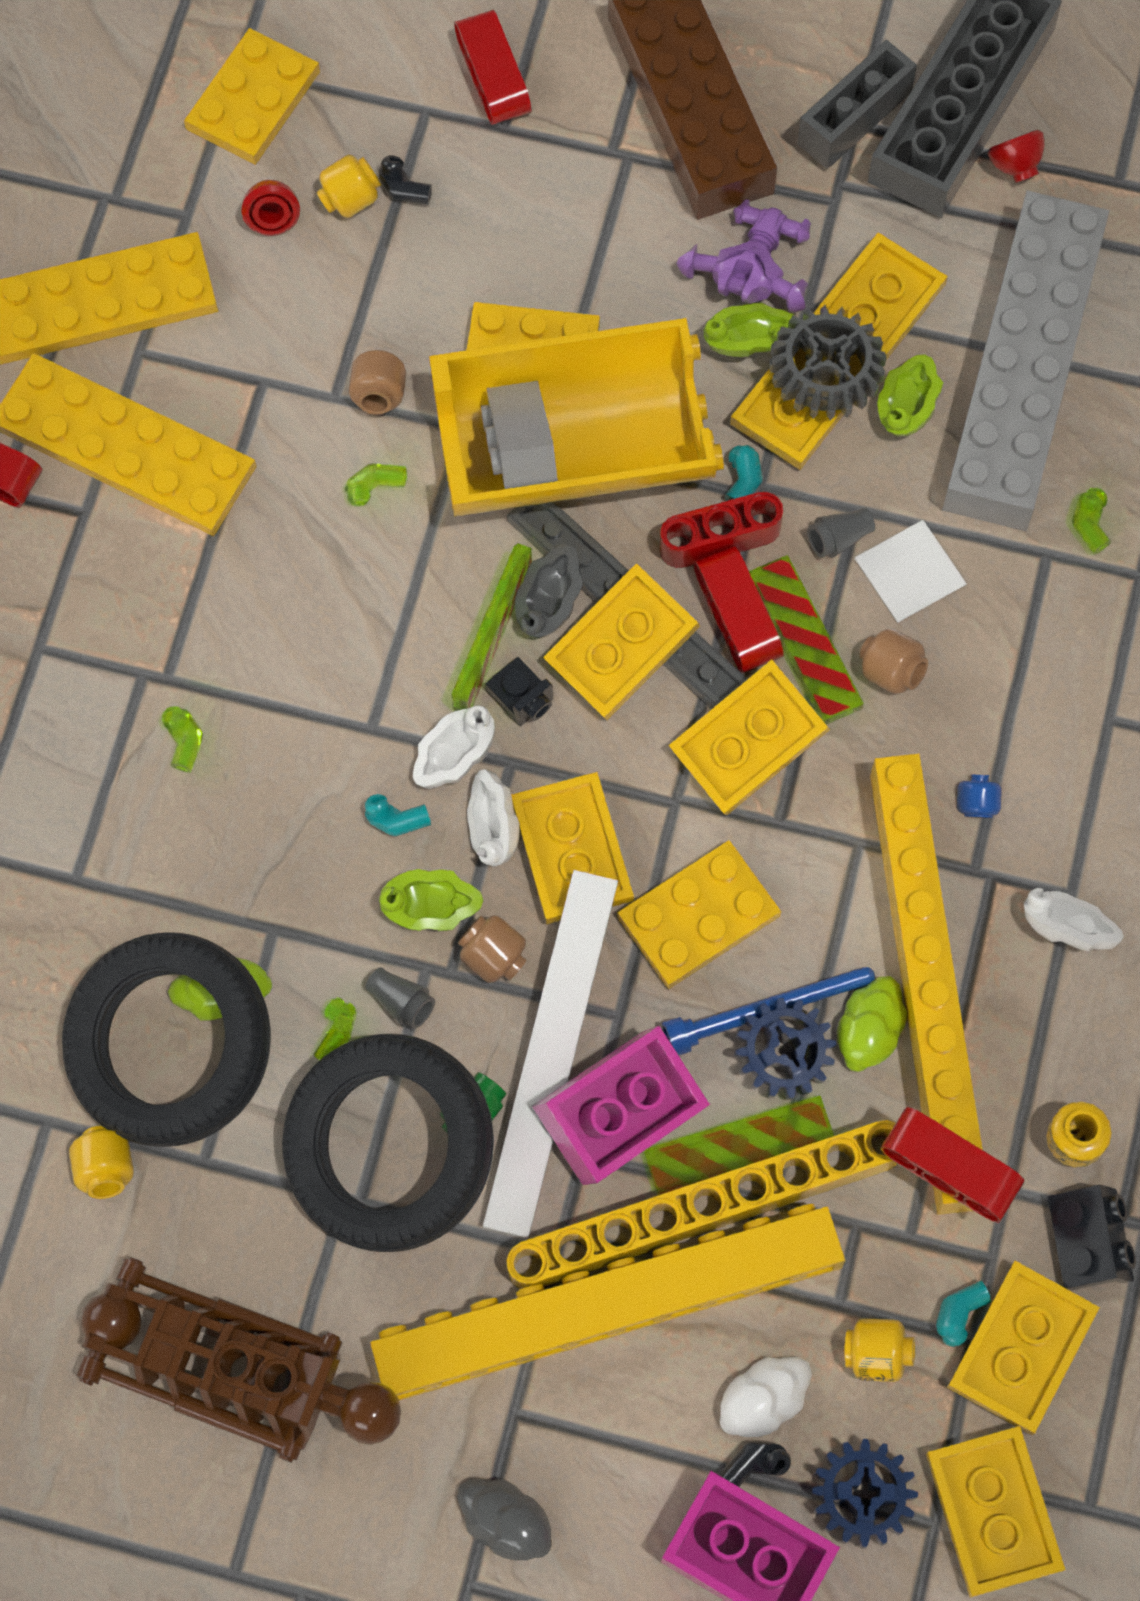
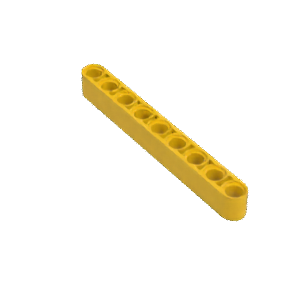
M888 1120L877 1121L520 1242L508 1253L507 1269L509 1278L518 1289L537 1284H543L544 1287L562 1282L561 1279L567 1275L580 1271L591 1272L606 1267L614 1261L636 1257L894 1168L897 1163L888 1156L875 1152L871 1141L876 1137H887L895 1122ZM834 1151L844 1152L850 1157L852 1166L843 1171L835 1170L828 1163L827 1156ZM789 1166L801 1167L807 1173L808 1181L799 1186L791 1185L783 1177V1171ZM745 1181H754L762 1186L764 1195L755 1201L746 1200L739 1193L738 1187ZM701 1196H711L718 1201L720 1210L712 1216H704L697 1212L694 1202ZM657 1211H667L673 1215L676 1224L668 1231H659L652 1227L649 1218ZM619 1225L629 1230L631 1239L627 1244L617 1247L607 1242L605 1233L609 1228ZM568 1241H578L585 1246L587 1252L581 1260L571 1262L561 1256V1247ZM524 1256L536 1257L542 1264L541 1270L533 1277L521 1276L515 1270L516 1263Z

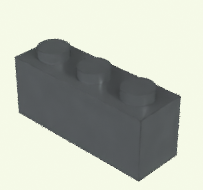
M886 39L800 117L797 144L828 170L911 93L917 64Z

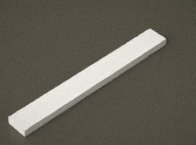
M573 870L483 1223L484 1229L529 1239L553 1144V1138L532 1106L566 1084L569 1080L618 880Z

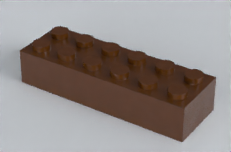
M608 0V20L696 219L699 220L737 207L745 199L752 202L773 195L775 193L777 166L702 1Z

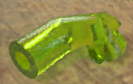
M377 463L367 464L348 478L345 485V491L348 493V502L354 506L366 505L371 498L370 492L379 485L404 487L407 479L406 466Z
M170 706L162 715V724L168 728L169 733L177 743L170 765L179 771L189 773L192 772L201 747L203 731L188 710L181 709L178 706Z
M340 997L333 998L324 1011L325 1017L334 1023L313 1053L314 1057L319 1061L334 1049L348 1043L351 1039L357 1011L351 1002L347 1004Z

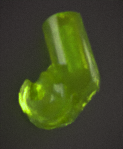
M1096 487L1088 489L1086 493H1082L1079 496L1072 516L1074 529L1093 554L1100 553L1111 544V540L1099 525L1103 508L1107 505L1108 498L1102 489Z

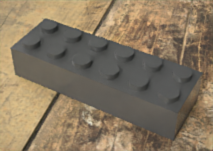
M967 0L873 153L868 183L942 218L1054 32L1062 1Z

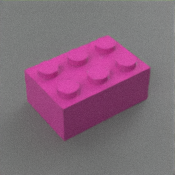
M656 1026L642 1031L536 1103L532 1108L582 1185L596 1184L708 1107L710 1103L660 1026Z
M710 1471L665 1551L661 1563L724 1601H811L840 1547Z

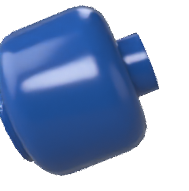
M971 774V781H962L957 786L958 812L964 814L965 817L992 818L994 815L999 814L1001 810V786L996 782H989V775Z

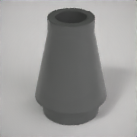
M867 508L817 517L814 524L808 526V540L817 556L821 558L825 556L834 558L865 535L874 532L875 521Z
M382 967L376 969L366 983V990L377 998L402 1027L407 1025L413 1029L420 1027L434 1009L435 999L429 995L428 988L389 973Z

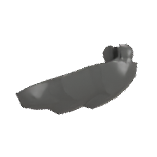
M561 544L552 549L546 556L532 561L524 581L517 591L515 598L517 621L522 631L531 637L540 638L552 634L561 628L573 613L574 602L580 594L584 580L580 573L581 563L578 552L572 545Z
M469 1479L460 1485L457 1499L465 1516L467 1532L477 1541L489 1546L494 1554L505 1559L517 1561L542 1558L549 1553L552 1546L551 1526L546 1513L535 1499L524 1495L517 1486L505 1479L490 1481L485 1479Z

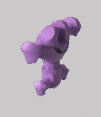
M745 199L741 205L734 208L733 214L736 223L743 224L745 222L754 225L748 233V242L721 249L718 256L697 253L696 244L687 253L678 258L676 263L681 274L687 278L693 279L695 270L711 272L713 280L718 286V293L723 296L733 293L741 296L743 303L752 304L767 299L774 293L787 300L788 312H799L805 309L804 295L808 283L804 279L799 280L795 284L782 278L784 273L771 257V251L778 248L781 235L797 239V243L809 240L811 223L806 218L802 223L788 219L787 215H784L780 209L774 207L764 208L763 210L751 207L750 200Z

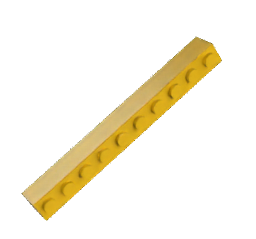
M920 754L875 758L870 780L905 1008L907 1010L921 1112L983 1150ZM933 1186L937 1215L973 1211Z
M806 1204L788 1211L789 1218L771 1223L769 1217L749 1221L742 1225L744 1231L726 1236L724 1230L715 1231L697 1239L698 1245L682 1250L679 1244H671L654 1250L652 1252L654 1258L635 1263L634 1257L614 1261L607 1265L608 1271L590 1276L589 1271L576 1272L561 1279L563 1285L544 1290L543 1284H537L518 1290L516 1292V1299L499 1303L497 1298L485 1299L470 1305L471 1312L455 1317H453L451 1311L434 1314L424 1319L425 1326L407 1331L406 1325L390 1327L378 1333L380 1339L371 1341L370 1344L381 1383L392 1389L399 1401L840 1270L845 1263V1257L828 1206L816 1209L814 1204Z

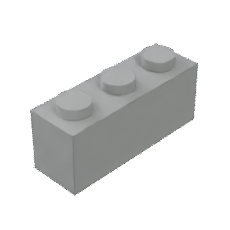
M538 381L487 388L489 405L481 406L484 432H486L493 475L502 474L505 489L558 481L554 445Z

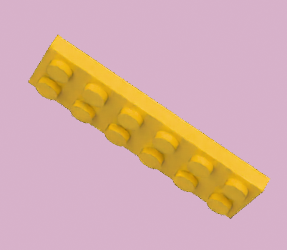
M198 232L0 279V365L30 358L33 353L43 355L219 312Z
M878 232L815 310L814 314L820 315V309L824 305L828 308L829 314H837L838 309L843 306L845 317L849 319L859 312L861 317L860 326L872 323L874 328L873 336L881 337L883 342L881 351L885 352L887 360L945 287L948 276ZM799 349L793 357L799 372L805 368V362L807 361L805 359L806 353L802 349ZM856 354L851 356L848 365L850 366V373L855 377L861 371L862 366ZM768 369L732 414L730 425L801 470L844 414L840 409L836 410L835 417L830 421L826 411L820 410L818 415L812 419L810 408L807 406L796 413L794 408L795 399L783 402L781 397L782 388H774L772 383L774 374Z
M35 353L32 354L0 404L1 433L212 536H215L257 467L255 459Z

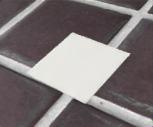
M924 520L854 557L897 623L967 585Z

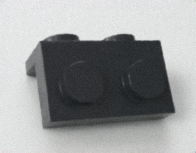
M1098 1184L1047 1196L1064 1288L1072 1291L1115 1281L1120 1283L1134 1281L1132 1269L1136 1266V1256L1133 1246L1126 1240L1123 1224L1127 1220V1208L1124 1199L1115 1188Z

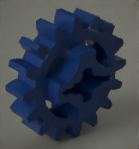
M784 998L776 1000L775 1010L771 1011L766 1003L760 1004L758 1011L761 1018L758 1019L748 1014L744 1021L750 1028V1031H738L735 1037L745 1043V1047L734 1052L735 1057L746 1058L747 1064L739 1071L740 1074L747 1075L753 1073L756 1078L751 1085L754 1090L763 1083L768 1085L769 1098L775 1097L779 1089H784L787 1100H792L795 1097L796 1087H799L805 1095L811 1093L813 1090L810 1079L822 1084L827 1077L820 1070L821 1066L832 1067L835 1063L833 1058L825 1055L826 1050L836 1046L835 1040L825 1039L823 1035L831 1027L830 1023L818 1025L814 1020L817 1018L819 1010L814 1008L808 1014L803 1013V1001L799 999L791 1009L786 1007ZM780 1019L794 1020L805 1028L799 1031L786 1027L783 1020ZM763 1028V1033L767 1039L764 1050L756 1054V1037L760 1029ZM778 1038H781L784 1043L792 1041L796 1049L790 1053L792 1060L786 1054L778 1056L775 1053V1048L780 1044ZM814 1043L815 1057L808 1070L804 1056L807 1047ZM773 1067L783 1070L790 1079L776 1078L767 1073L765 1069Z
M863 1439L859 1451H854L847 1441L842 1444L843 1457L839 1458L836 1454L829 1452L825 1459L831 1467L830 1470L817 1468L814 1474L819 1480L824 1482L823 1486H817L811 1490V1496L822 1498L823 1504L814 1510L815 1516L827 1514L830 1521L824 1530L829 1533L837 1527L843 1531L841 1543L844 1545L853 1535L858 1537L861 1549L867 1548L871 1536H875L876 1541L880 1546H883L887 1543L886 1531L889 1529L892 1533L899 1536L904 1529L898 1519L900 1517L912 1519L915 1514L912 1509L905 1506L906 1501L918 1498L917 1491L906 1488V1483L915 1477L914 1472L901 1473L898 1467L902 1464L904 1457L900 1454L892 1460L887 1458L888 1445L885 1443L874 1452L870 1451L868 1439ZM855 1462L854 1476L849 1481L833 1483L837 1473L843 1467ZM875 1464L882 1467L890 1475L894 1483H885L875 1473ZM864 1473L868 1490L876 1492L877 1497H873L868 1502L865 1515L864 1506L861 1505V1498L852 1495V1491L860 1486ZM834 1502L835 1504H844L854 1515V1524L841 1516ZM881 1505H895L893 1512L885 1521L874 1525L875 1511Z

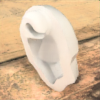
M477 705L449 713L438 722L434 729L424 736L418 744V758L415 762L412 776L417 785L433 789L446 783H458L473 765L482 762L492 746L495 733L494 719L487 708Z
M483 769L475 775L471 789V798L467 807L470 840L473 849L484 864L498 866L508 862L513 856L519 841L520 823L514 813L510 788L501 782L496 773Z
M1036 888L1029 892L1024 902L1026 920L1038 934L1051 942L1061 941L1077 949L1090 951L1094 949H1113L1124 938L1122 930L1107 918L1098 907L1060 891L1043 892L1042 888Z
M766 1357L753 1364L746 1373L737 1376L729 1384L721 1402L720 1425L723 1431L730 1435L742 1437H760L776 1431L783 1422L793 1418L803 1409L805 1392L812 1377L809 1362L800 1357H785L781 1359Z

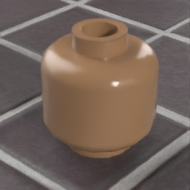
M370 350L360 354L353 361L348 390L351 400L363 411L374 415L384 414L397 408L404 396L407 373L404 363L396 355L384 350Z
M885 629L878 633L876 637H868L860 650V659L863 660L862 672L865 678L894 694L903 693L908 689H915L923 680L928 669V659L925 657L923 645L895 629Z
M497 915L490 916L487 919L479 916L458 941V944L463 947L460 951L462 962L488 983H494L502 976L510 981L527 961L521 955L526 946L525 938Z

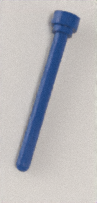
M862 967L692 1022L690 1018L682 1020L681 1017L662 1022V1030L680 1056L691 1052V1047L698 1045L699 1039L746 1025L744 1019L748 1014L758 1019L761 1018L758 1006L762 1003H766L771 1011L775 1010V1003L778 998H784L786 1007L789 1009L792 1008L798 999L803 1001L804 1006L866 986L875 979V973L870 967Z

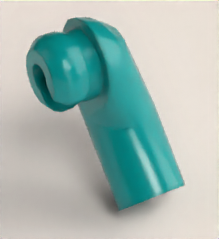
M737 445L729 452L728 461L732 462L733 468H736L738 479L725 494L724 498L726 501L754 494L763 481L757 451L749 445Z
M381 794L372 795L365 802V817L370 825L390 836H399L431 826L425 804L400 811L389 804L386 796Z
M982 1281L947 1296L942 1301L936 1321V1329L947 1346L956 1347L963 1344L968 1337L965 1327L969 1312L991 1302L990 1294Z

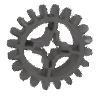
M824 305L820 309V315H815L807 308L803 313V320L792 315L788 328L781 327L778 331V341H774L771 345L770 354L772 359L769 361V370L774 374L772 380L774 388H782L781 397L783 402L795 399L794 408L796 413L807 406L810 408L812 419L818 415L820 410L826 411V415L831 421L835 417L836 410L840 409L848 417L852 413L853 405L863 410L867 405V397L874 398L877 395L878 384L883 382L885 376L883 366L886 364V354L881 351L883 345L881 337L873 336L874 328L872 323L860 326L861 317L859 312L849 319L845 317L843 306L838 309L837 314H829L828 308ZM799 349H802L806 353L805 359L807 361L805 362V368L799 372L793 357ZM854 354L857 355L862 366L861 371L855 377L850 373V366L848 365L850 357Z

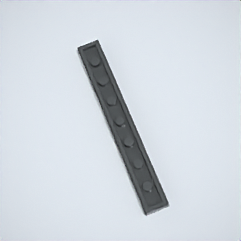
M555 502L517 507L507 514V521L545 556L561 544L572 545L577 550L580 558V573L584 580L581 590L596 603L629 571ZM697 632L663 664L710 709H713L748 680Z

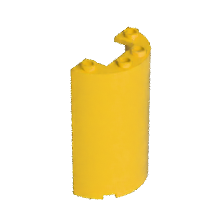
M687 318L429 356L443 456L454 517L715 478L716 471L724 469L722 449L720 443L714 444L712 430L703 426L702 420L708 419L706 399L704 394H697L694 383V361L701 360L700 344L697 334L690 335ZM538 381L553 440L558 481L505 489L502 474L493 475L486 432H484L481 406L489 405L487 388Z

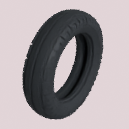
M175 932L154 933L134 938L115 947L101 957L88 970L75 989L66 1011L62 1031V1053L66 1074L76 1097L85 1110L101 1126L107 1130L115 1131L120 1137L134 1143L155 1147H172L193 1143L213 1135L232 1122L245 1109L258 1090L266 1071L271 1046V1028L267 1006L259 986L247 968L223 947L198 936ZM171 974L185 975L199 982L215 999L224 1022V1049L217 1069L199 1091L176 1103L153 1105L134 1096L117 1077L109 1053L110 1028L118 1007L137 986L158 976Z
M377 1034L358 1038L339 1046L317 1062L303 1078L292 1097L285 1117L282 1137V1152L286 1175L291 1189L303 1210L322 1230L337 1240L359 1249L374 1252H399L415 1249L435 1241L457 1226L471 1211L485 1187L494 1151L493 1124L489 1107L483 1092L471 1073L460 1061L441 1047L429 1041L402 1034ZM383 1076H401L423 1087L434 1098L441 1109L448 1133L447 1156L436 1182L418 1200L393 1210H380L367 1206L350 1195L336 1177L329 1156L330 1128L341 1103L354 1089L363 1083Z

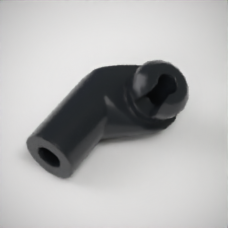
M395 155L384 157L379 169V179L388 194L396 200L429 205L432 195V184L410 181L402 169L404 162L400 157Z
M750 1442L740 1449L718 1475L740 1487L751 1474L784 1475L790 1469L791 1457L785 1448L779 1444Z

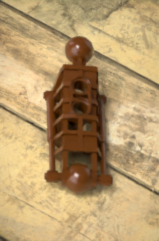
M132 1257L129 1260L124 1259L116 1278L119 1281L117 1286L108 1283L104 1293L91 1298L83 1309L81 1327L85 1339L81 1347L90 1352L88 1356L83 1357L76 1377L80 1378L79 1382L93 1386V1384L98 1385L100 1379L165 1403L174 1407L175 1412L277 1450L276 1453L279 1454V1458L290 1463L293 1460L297 1461L300 1451L304 1450L312 1435L320 1412L340 1418L342 1428L347 1435L361 1444L372 1445L383 1442L390 1438L400 1425L401 1408L399 1399L393 1390L386 1385L376 1382H365L348 1390L331 1384L341 1360L339 1351L343 1342L340 1341L339 1336L327 1332V1335L322 1334L321 1337L219 1298L216 1301L145 1274L146 1267L138 1259ZM140 1284L168 1296L157 1300L133 1290L135 1287L138 1288ZM185 1302L201 1308L192 1310V1312L185 1310ZM139 1308L153 1312L154 1315L139 1352L136 1355L122 1349L131 1345L140 1333L142 1318ZM220 1319L227 1321V1323H220ZM200 1332L218 1339L213 1350L196 1344ZM191 1354L209 1360L203 1379L184 1372ZM247 1356L248 1364L245 1371L240 1376L231 1377L230 1371L234 1361L240 1357ZM105 1358L134 1367L136 1379L105 1368ZM283 1372H291L292 1378L288 1388L282 1392L275 1393L274 1381L277 1376ZM159 1378L167 1381L170 1392L152 1386V1384ZM195 1392L199 1393L203 1401L191 1397V1395ZM229 1406L235 1407L237 1414L225 1409ZM264 1418L268 1419L271 1427L259 1422Z

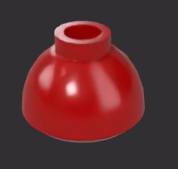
M1037 129L990 147L987 152L990 161L1001 172L1013 175L1015 183L1038 175L1037 166L1043 157L1045 149L1043 132Z
M268 179L254 184L247 191L242 201L241 213L245 224L251 230L261 235L275 236L283 234L294 227L300 216V204L296 194L288 185L277 180Z

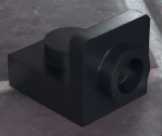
M516 657L485 683V690L520 727L530 718L532 721L538 720L552 706V683L547 678L541 681L519 657Z

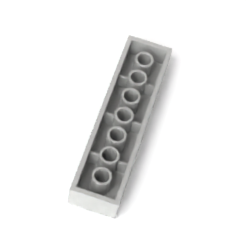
M1026 191L942 511L1027 532L1034 511L1110 210Z

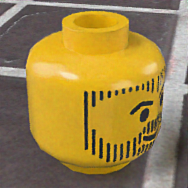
M1081 1101L1069 1103L1058 1110L1048 1125L1046 1138L1048 1148L1057 1160L1064 1165L1077 1168L1086 1167L1098 1161L1110 1144L1112 1132L1110 1121L1105 1113L1094 1104Z
M860 1319L856 1322L854 1330L847 1329L845 1366L846 1368H853L855 1377L862 1381H899L904 1375L905 1366H914L915 1337H906L904 1325L899 1320Z

